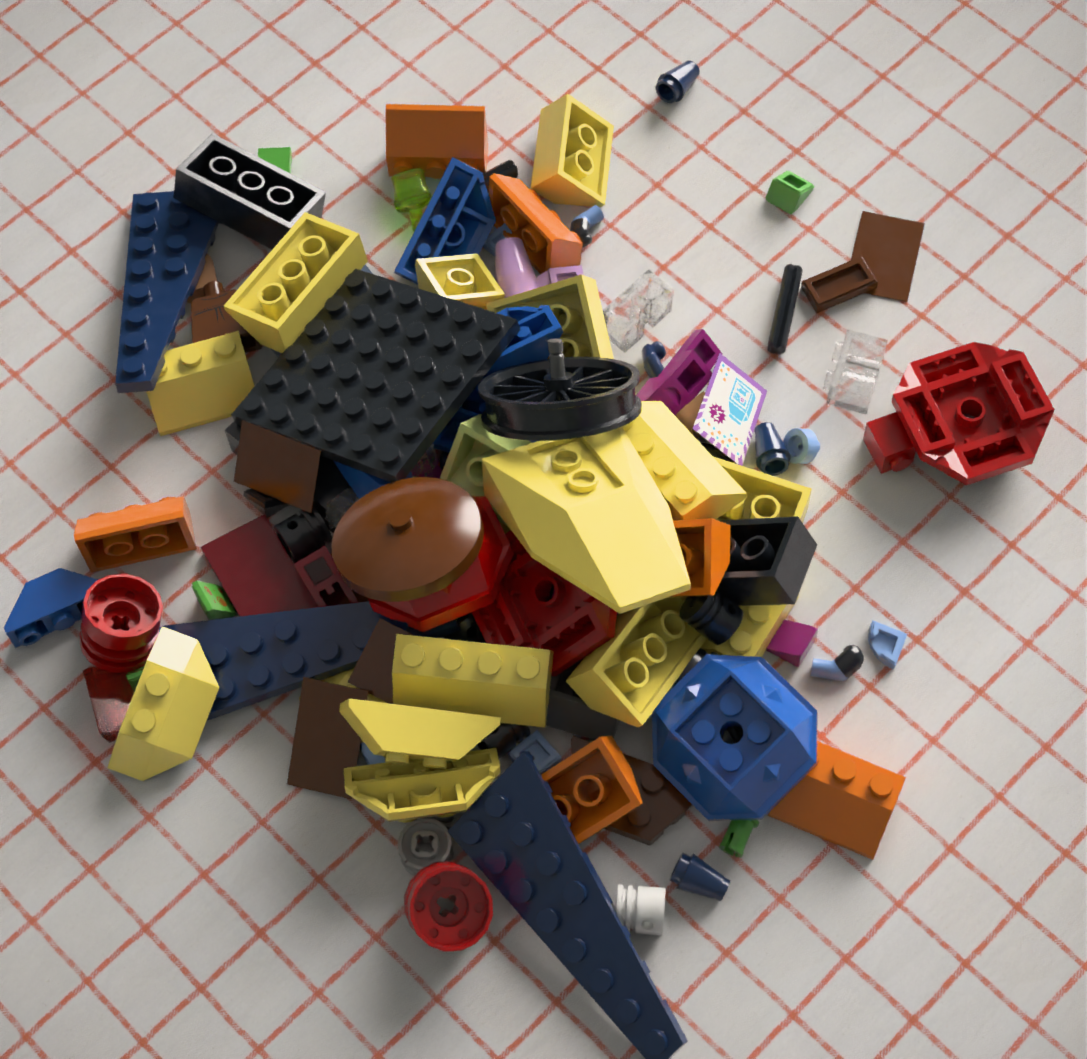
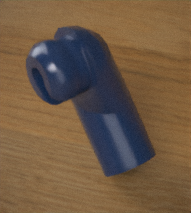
M655 341L651 345L646 344L642 348L643 364L649 378L658 377L664 369L660 359L665 357L666 350L659 341Z

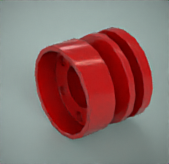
M114 574L95 581L87 590L83 601L79 641L82 653L91 664L101 670L113 673L131 672L145 666L159 635L163 611L161 596L154 586L138 576Z
M452 861L434 862L421 868L409 881L404 894V913L410 927L430 947L444 952L462 951L476 944L488 931L493 917V899L486 883L467 867ZM452 894L450 900L454 904L451 911L444 909L439 913L441 907L437 904V900L440 896L447 899Z

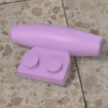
M510 237L496 243L495 280L505 293L504 298L581 274L583 275L582 265L549 268L536 277L522 239Z

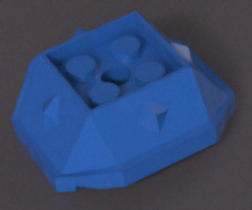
M706 654L663 697L652 712L653 765L708 821L762 820L817 765L818 712L763 657ZM731 726H738L743 729V737L736 744H727L723 741L724 732Z

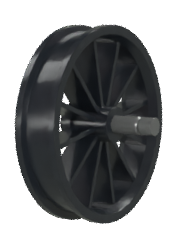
M562 339L548 340L549 359L501 369L485 377L478 385L479 396L485 401L486 408L481 415L482 426L492 434L511 439L545 441L596 435L622 427L635 420L642 412V402L635 395V387L640 381L639 370L635 366L610 358L564 357L562 353Z

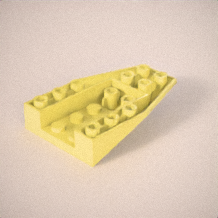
M623 427L580 438L537 441L482 458L484 495L530 556L621 614L691 589L690 579L669 506Z

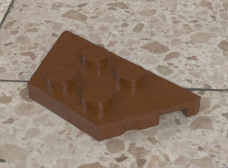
M572 736V754L591 742ZM623 754L632 768L643 804L604 829L651 846L664 834L666 828L677 823L686 814V811L692 804L653 764Z

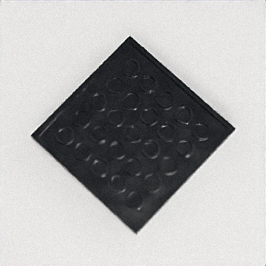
M355 269L345 278V282L336 293L325 302V306L316 317L305 326L304 331L297 340L280 355L231 416L238 425H242V420L317 449L321 451L320 456L388 482L402 480L411 472L521 328L517 319Z

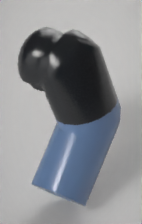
M597 205L581 213L571 222L570 231H574L580 237L582 248L592 242V237L588 233L590 228L604 219L603 212Z
M855 645L846 646L843 652L833 661L813 658L810 676L837 681L847 680L863 664L864 656L861 649Z

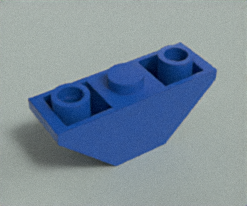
M58 568L26 582L4 626V630L14 647L32 645L39 641L41 637L56 630L68 629L76 621L81 620L86 592L99 579Z

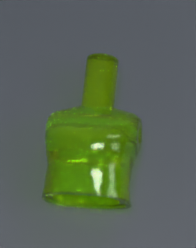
M421 168L410 169L391 177L394 186L395 209L399 213H409L413 232L423 216L422 208L427 206L432 198L426 183L424 170Z

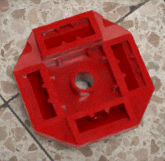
M978 342L965 344L910 362L893 393L891 401L920 460L966 486L1032 464L1055 410L1024 352L1012 349L1006 351ZM964 414H969L975 418H968Z
M472 496L483 521L484 538L479 554L466 572L447 587L418 599L387 602L368 598L374 612L390 619L406 622L409 627L424 632L494 603L499 591L498 585L508 569L513 551L486 496Z
M510 530L505 534L511 545L513 556L504 577L498 585L499 591L493 604L473 611L472 614L486 643L554 651L551 676L555 677L614 638L617 612L533 559ZM554 586L555 593L553 598L550 599V591L551 588Z

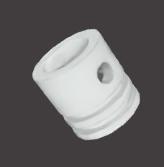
M618 884L616 915L622 926L627 927L629 933L630 929H635L637 934L663 935L665 887L638 886V889H633V885H628V889H624L623 884Z

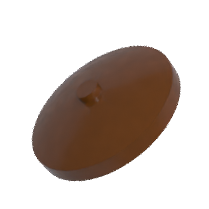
M430 477L402 479L369 492L346 511L334 531L332 556L341 578L356 593L370 599L387 602L418 599L447 587L463 575L472 565L483 543V521L475 500L460 486L443 479Z

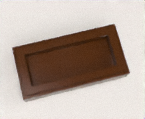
M862 256L801 282V288L816 313L876 289L878 285L876 277Z

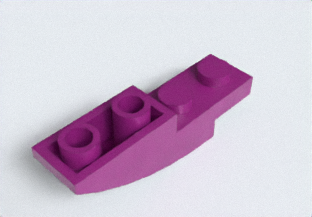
M703 328L694 330L659 376L648 379L636 396L641 401H662L676 415L710 381L712 375L710 370L716 364L719 353H723Z

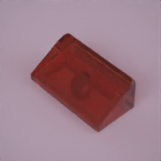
M90 667L83 670L98 731L110 743L117 739L134 691L127 680L126 675L128 672L113 673L101 670L98 667Z

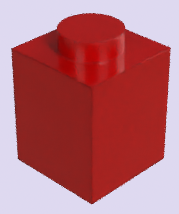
M897 412L866 422L863 441L881 474L891 470L894 472L904 470L913 463L916 450Z

